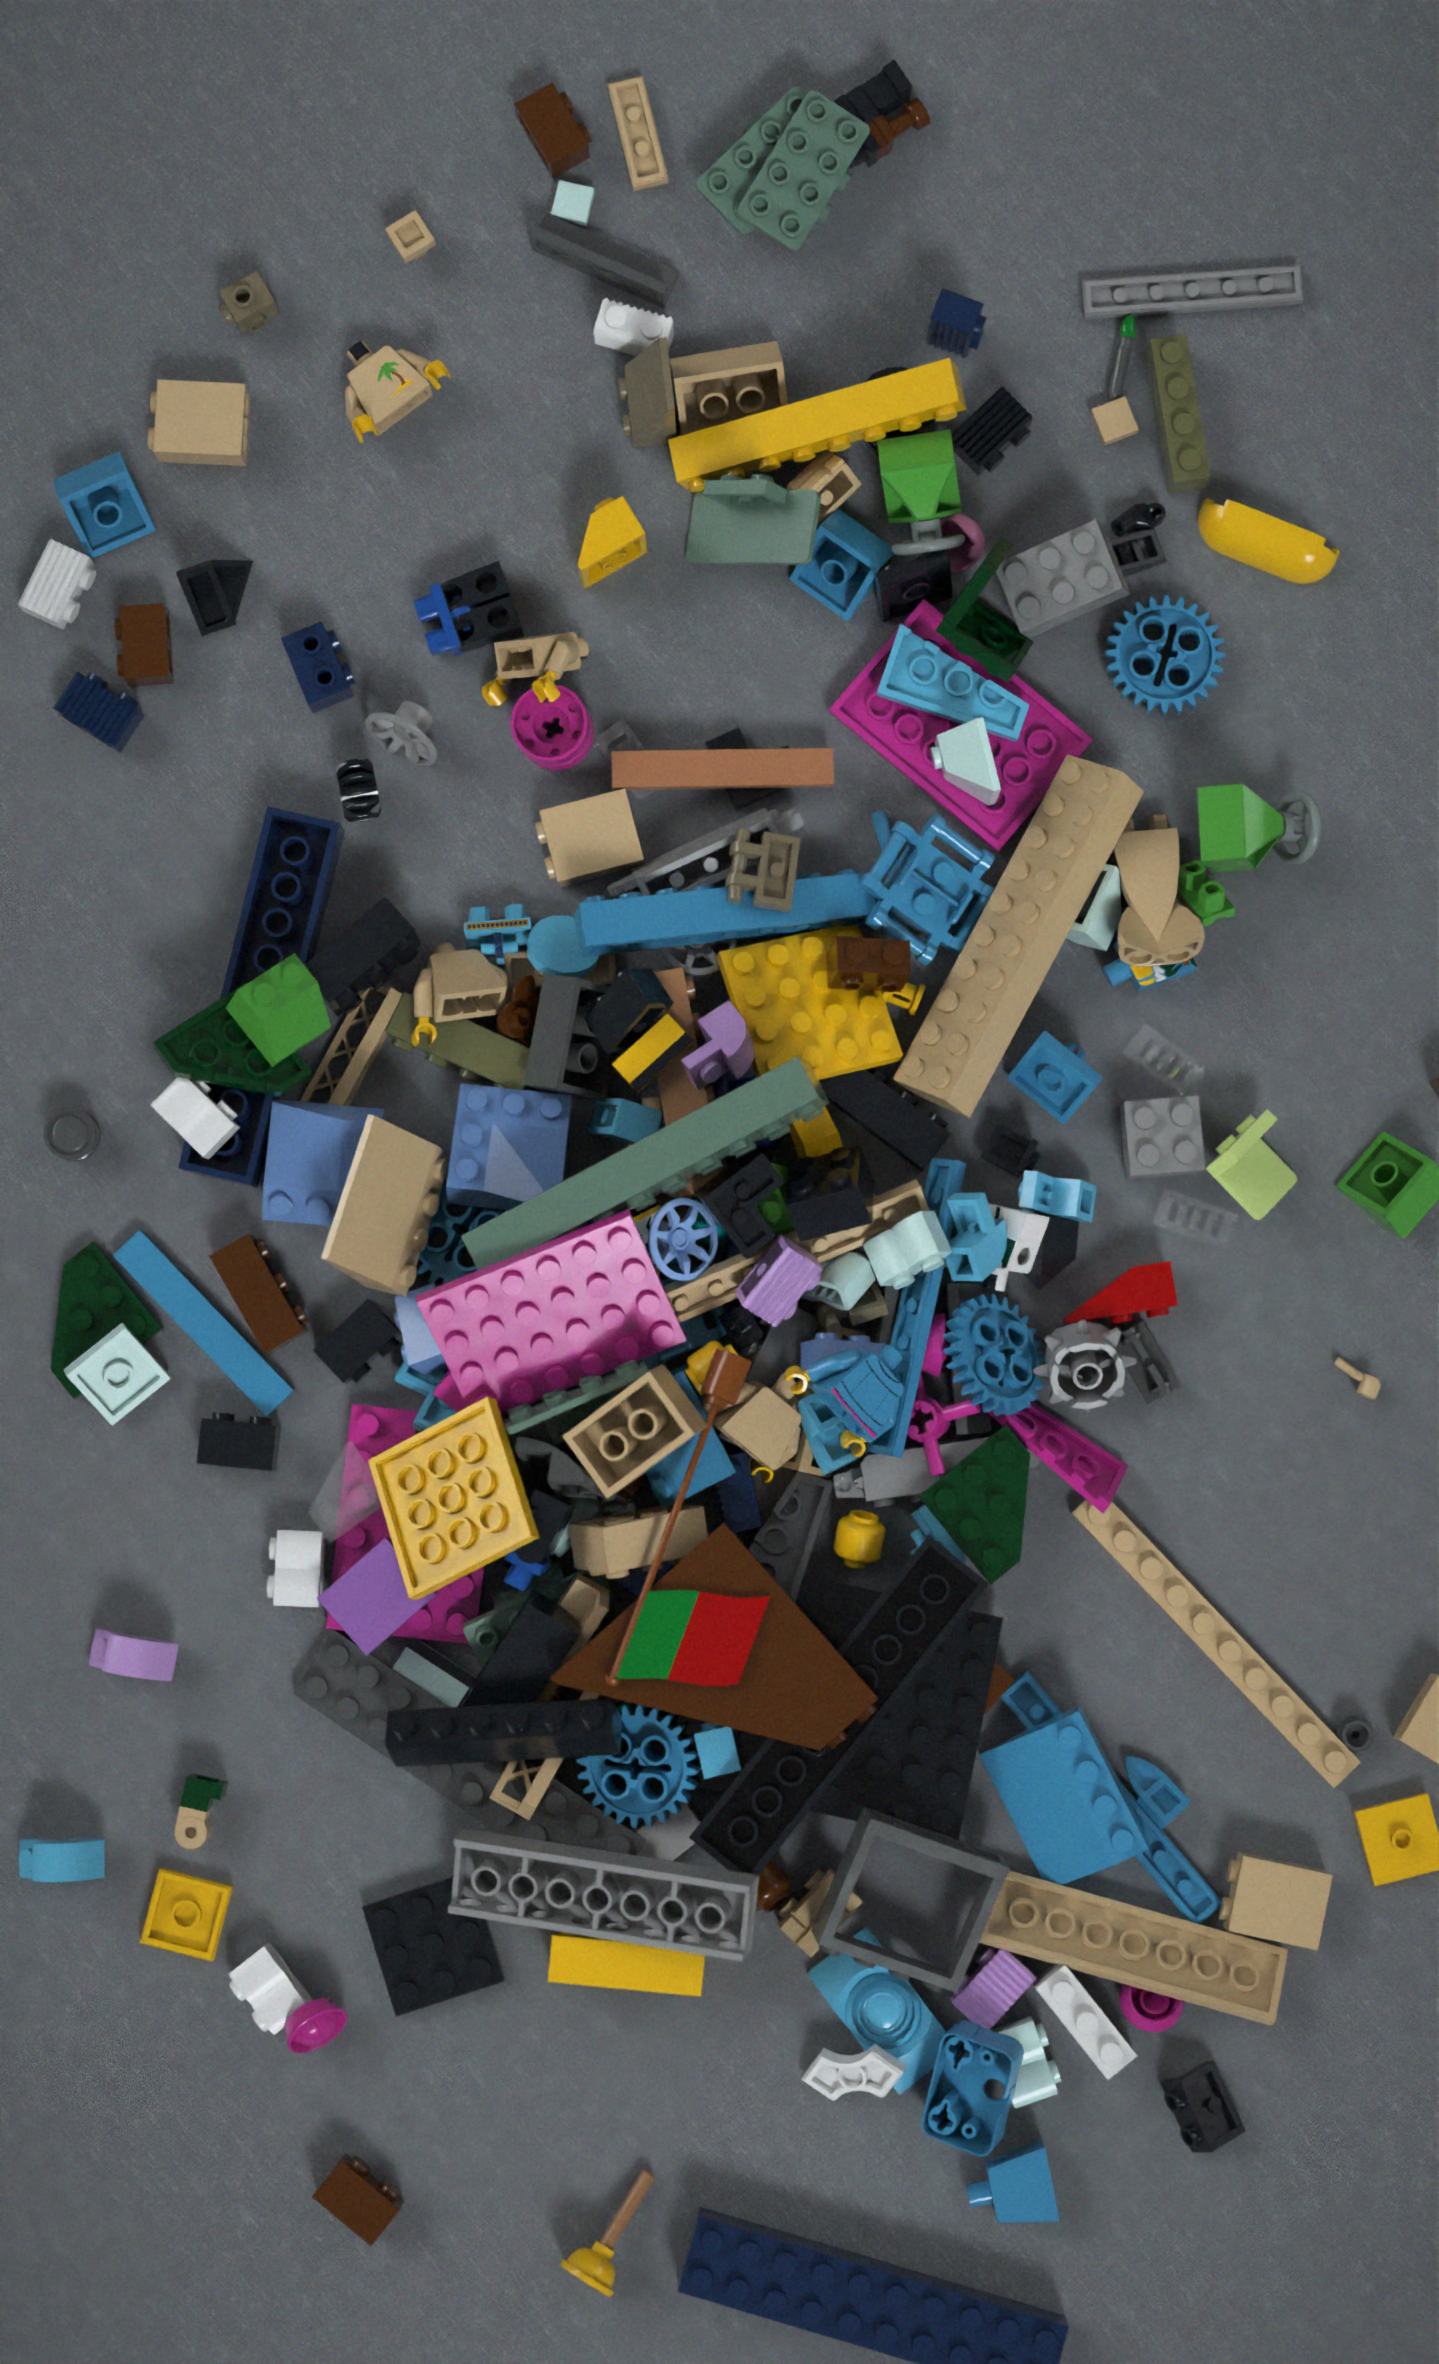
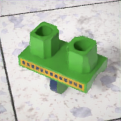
M1200 860L1181 865L1176 898L1184 907L1188 908L1199 918L1203 927L1211 925L1218 918L1235 916V907L1225 897V888L1219 882L1211 881L1206 875V867Z

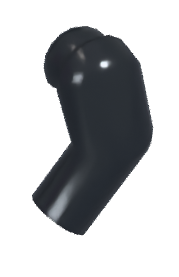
M1151 503L1150 505L1135 504L1111 522V529L1115 535L1124 536L1133 528H1155L1164 520L1166 510L1160 503Z

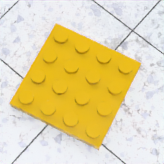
M858 925L834 926L724 950L718 953L716 957L731 1004L743 1017L754 1045L752 1066L756 1078L797 1056L810 1063L818 1080L890 1064L902 1059L903 1053L881 991H850L828 988L827 952L836 936L863 938Z
M487 1396L368 1460L409 1599L419 1600L540 1538L495 1398Z

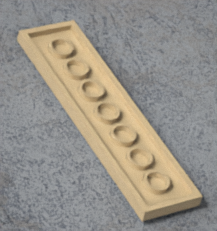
M1010 1870L978 1942L1055 1965H1066L1073 1970L1270 2026L1276 2021L1288 1949Z

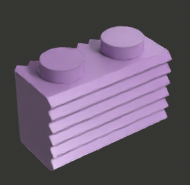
M779 1234L777 1239L773 1241L772 1246L768 1247L767 1252L763 1254V1257L750 1270L749 1275L745 1276L744 1281L736 1288L735 1294L745 1309L777 1327L783 1319L787 1320L795 1313L798 1305L797 1301L806 1290H812L818 1284L821 1277L820 1272L823 1268L813 1254L782 1234Z
M987 1946L976 1959L979 1966L970 1976L965 1973L958 1992H953L954 1994L950 1997V2000L970 2021L990 2030L1037 1977L1012 1952Z

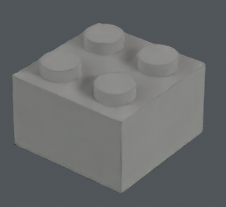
M1199 1095L1124 1101L1119 1105L1125 1179L1199 1174L1206 1170Z

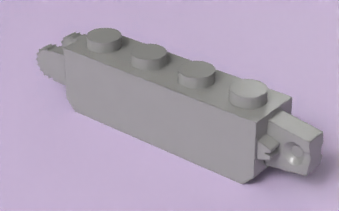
M762 808L630 869L632 874L610 884L607 890L610 896H615L638 886L642 896L656 895L657 891L666 888H677L678 892L692 891L694 887L699 885L716 883L726 878L728 873H731L733 858L729 856L731 843L735 842L737 829L749 830L751 832L750 843L760 845L761 836L764 831L788 836V833L804 826V822L797 808L780 814L777 809L767 811L765 808ZM747 860L746 868L757 864L758 861Z
M989 1437L939 1444L945 1472H948ZM924 1447L905 1449L902 1458L882 1454L865 1455L859 1463V1468L833 1475L836 1498H864L865 1501L873 1500L874 1507L895 1505V1497L910 1495L911 1502L921 1501L918 1496L944 1474L931 1477ZM1026 1447L1030 1453L1029 1469L1037 1468V1465H1040L1042 1460Z

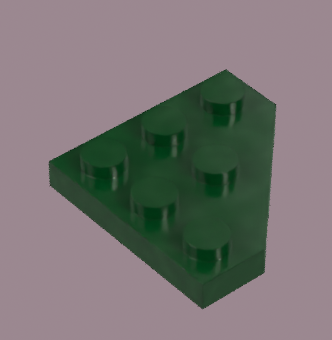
M246 982L152 1043L153 1049L172 1075L184 1079L280 1097L311 1077L312 1071L297 1051L272 1067L226 1009L235 992L246 985Z
M93 1241L63 1264L50 1370L73 1399L81 1396L82 1392L65 1375L63 1369L123 1322L142 1345L146 1344L164 1329L99 1246Z
M1006 1424L918 1496L990 1585L1020 1562L1030 1453Z

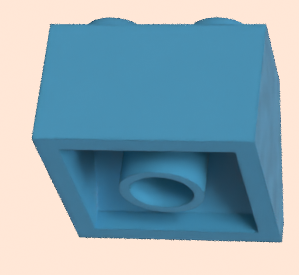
M121 451L53 479L59 501L86 555L91 559L156 531Z
M836 509L820 524L816 531L811 562L807 565H797L789 580L848 622L875 587V573L881 572L885 567L889 566L895 554L892 552V547L840 509Z

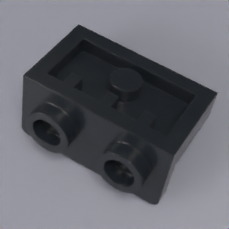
M1214 2060L1205 2061L1178 2078H1170L1161 2082L1165 2093V2102L1174 2113L1181 2128L1182 2140L1193 2153L1213 2152L1246 2131Z

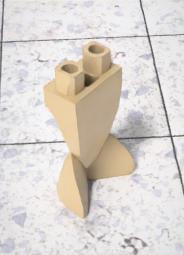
M1166 814L1149 817L1147 820L1148 830L1135 831L1133 819L1130 818L1109 857L1110 865L1116 866L1119 869L1120 888L1129 905L1122 913L1118 925V954L1120 960L1130 966L1169 965L1187 961L1200 952L1205 935L1199 918L1188 908L1175 903L1180 869L1178 830L1171 827Z

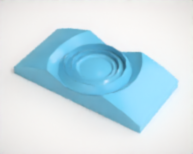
M866 1925L851 1936L883 1948ZM841 1953L840 1956L828 1954L806 1973L865 2051L876 2044L906 2064L903 2074L893 2085V2088L900 2095L935 2067L940 2042L947 2033V2030L908 1980L899 1979L890 1974L887 1968L875 1965L874 1968L862 1966L853 1959L854 1957Z

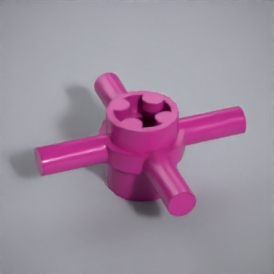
M920 1374L907 1435L913 1440L923 1442L930 1474L933 1477L946 1473L938 1439L948 1431L951 1420L980 1413V1405H971L970 1399L944 1407L938 1400L927 1397L922 1375ZM932 1412L933 1420L927 1421L925 1423L926 1431H922L921 1419H918L920 1413L928 1414Z

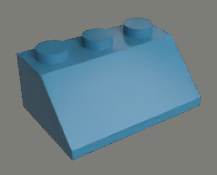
M684 1371L673 1375V1378L705 1421L707 1415ZM712 1426L684 1499L736 1473ZM701 1432L645 1472L651 1485V1490L659 1500L662 1508L675 1503Z

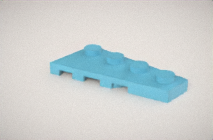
M900 623L876 696L960 724L983 717L987 733L1017 742L1029 704L990 679L986 680L971 670V667L960 660L956 661L940 651L939 647L928 640L921 639L912 633V630Z

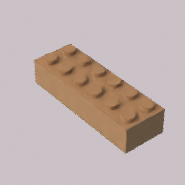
M683 967L654 972L674 1002L661 1019L668 1013L693 1040V1043L657 1075L666 1126L715 1100L713 1087H703L698 1091L690 1082L682 1063L683 1058L698 1049L696 1040L703 1039L702 1031L697 1021L700 1019L699 1012L691 1013L690 1008L691 1003H696L692 975L684 976ZM726 1159L721 1161L723 1167L706 1176L699 1173L688 1178L690 1184L678 1191L679 1198L698 1199L694 1192L727 1168Z

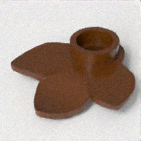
M532 975L524 976L514 983L511 987L510 1002L500 1009L497 1016L501 1032L511 1038H520L522 1043L528 1048L531 1047L540 999Z

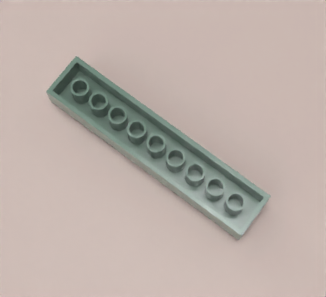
M797 1056L467 1232L461 1237L477 1270L483 1269L625 1210L635 1208L636 1211H641L657 1202L656 1195L665 1191H669L670 1194L675 1193L690 1184L688 1178L699 1173L706 1176L722 1168V1160L733 1155L736 1158H741L757 1149L756 1142L767 1137L772 1141L787 1134L790 1131L788 1125L802 1119L806 1123L819 1117L824 1113L822 1107L830 1102L810 1063Z

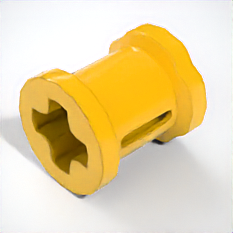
M907 982L901 992H883L885 1004L889 1002L908 1010L909 1015L914 1016L926 985L920 984L916 986Z

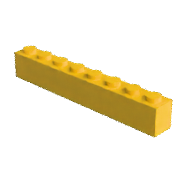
M949 357L668 439L677 483L687 490L690 489L692 492L704 490L705 480H720L721 475H734L743 479L746 477L745 473L759 469L760 472L773 471L780 468V463L793 459L795 462L808 461L815 458V453L828 449L830 452L843 451L850 448V443L862 439L866 442L881 440L886 437L887 432L900 429L902 432L913 431L920 428L922 422L932 419L936 421L951 420L957 417V412L967 410L958 367Z

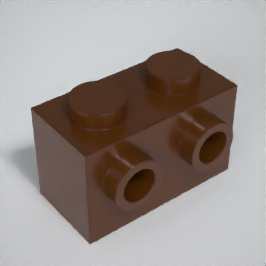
M836 936L827 952L828 988L850 991L901 992L911 976L910 940Z

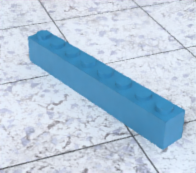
M845 869L837 872L834 876L823 877L822 873L816 872L805 874L800 879L795 880L792 908L789 913L752 906L754 892L743 891L741 904L727 902L728 889L726 887L715 888L713 884H703L694 887L692 891L678 892L677 888H666L657 891L656 895L642 896L640 892H629L622 894L619 899L605 900L604 896L588 897L578 904L574 913L580 955L581 957L804 933L834 926H868L865 922L876 901L875 897L858 885L863 874H868L869 872L858 873L857 869Z

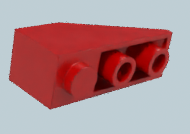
M1166 1261L1129 1268L1062 1319L1063 1325L1075 1324L1081 1319L1085 1320L1086 1323H1095V1319L1109 1317L1110 1324L1133 1321L1132 1313L1146 1311L1147 1318L1169 1315L1168 1308L1178 1305L1171 1262Z

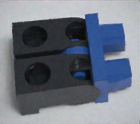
M499 561L450 579L442 584L438 583L430 586V594L414 601V606L421 623L440 617L443 628L425 633V638L432 655L452 651L455 657L464 654L466 651L475 650L509 637L514 639L524 636Z
M547 1486L536 1488L528 1502L538 1507L533 1518L540 1538L508 1553L504 1559L512 1563L504 1578V1582L522 1591L532 1586L536 1575L540 1576L548 1571L552 1561L547 1559V1557L555 1551L578 1503L569 1497L556 1496L553 1490Z

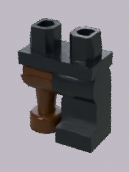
M895 59L883 66L882 72L834 101V103L865 122L870 128L867 138L848 169L863 162L869 168L877 163L879 158L888 155L892 150L894 140L910 127L920 130L930 124L929 114L918 98L910 101L912 84ZM904 105L903 114L889 121L887 120L886 115Z

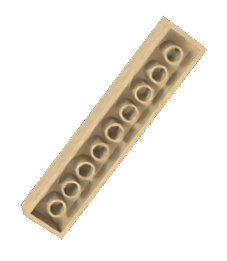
M1068 754L1066 755L893 1080L915 1096L968 1118L971 1117L1144 793L1123 771Z

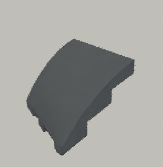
M517 1437L515 1451L533 1481L548 1482L556 1496L594 1499L601 1513L635 1515L636 1505L619 1492L607 1499L587 1470L556 1447L532 1438Z

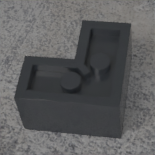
M758 1149L738 1158L694 1192L737 1252L746 1259L777 1236L755 1205L785 1182L763 1152Z

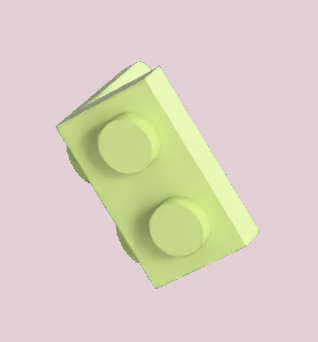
M1268 1109L1257 1118L1252 1114L1246 1117L1235 1128L1239 1134L1236 1137L1232 1134L1229 1135L1215 1149L1219 1155L1205 1168L1255 1220L1262 1219L1297 1182L1295 1173L1261 1139L1265 1132L1278 1120Z

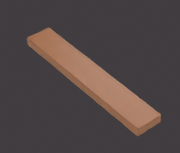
M833 748L611 751L612 790L623 788L626 790L833 787Z

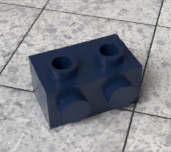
M321 621L281 638L312 713L353 697L349 686L356 683L348 664L340 665L336 652L342 649L334 630L327 632Z

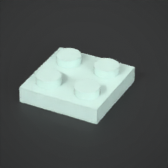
M123 1322L63 1369L70 1381L112 1426L171 1379L168 1372Z

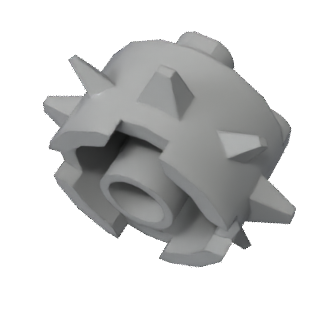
M1081 1319L1078 1323L1057 1328L1051 1335H1047L1044 1338L1047 1344L1044 1358L1045 1364L1034 1368L1033 1374L1050 1378L1052 1390L1048 1401L1051 1404H1055L1065 1400L1073 1408L1090 1412L1093 1408L1107 1404V1399L1110 1396L1122 1397L1125 1394L1122 1388L1125 1378L1124 1368L1137 1363L1136 1358L1120 1355L1117 1344L1122 1331L1118 1328L1109 1331L1102 1324L1086 1323L1085 1320Z

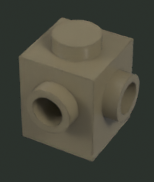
M258 271L219 291L224 304L219 306V309L228 326L236 324L241 335L247 331L256 332L267 325L269 319L280 314L272 295Z

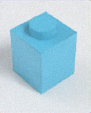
M706 1721L700 1723L702 1730L696 1731L694 1738L704 1779L741 1771L743 1763L735 1730Z

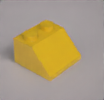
M623 495L616 500L610 497L601 501L595 506V512L590 514L578 561L580 582L584 589L647 553L646 533Z

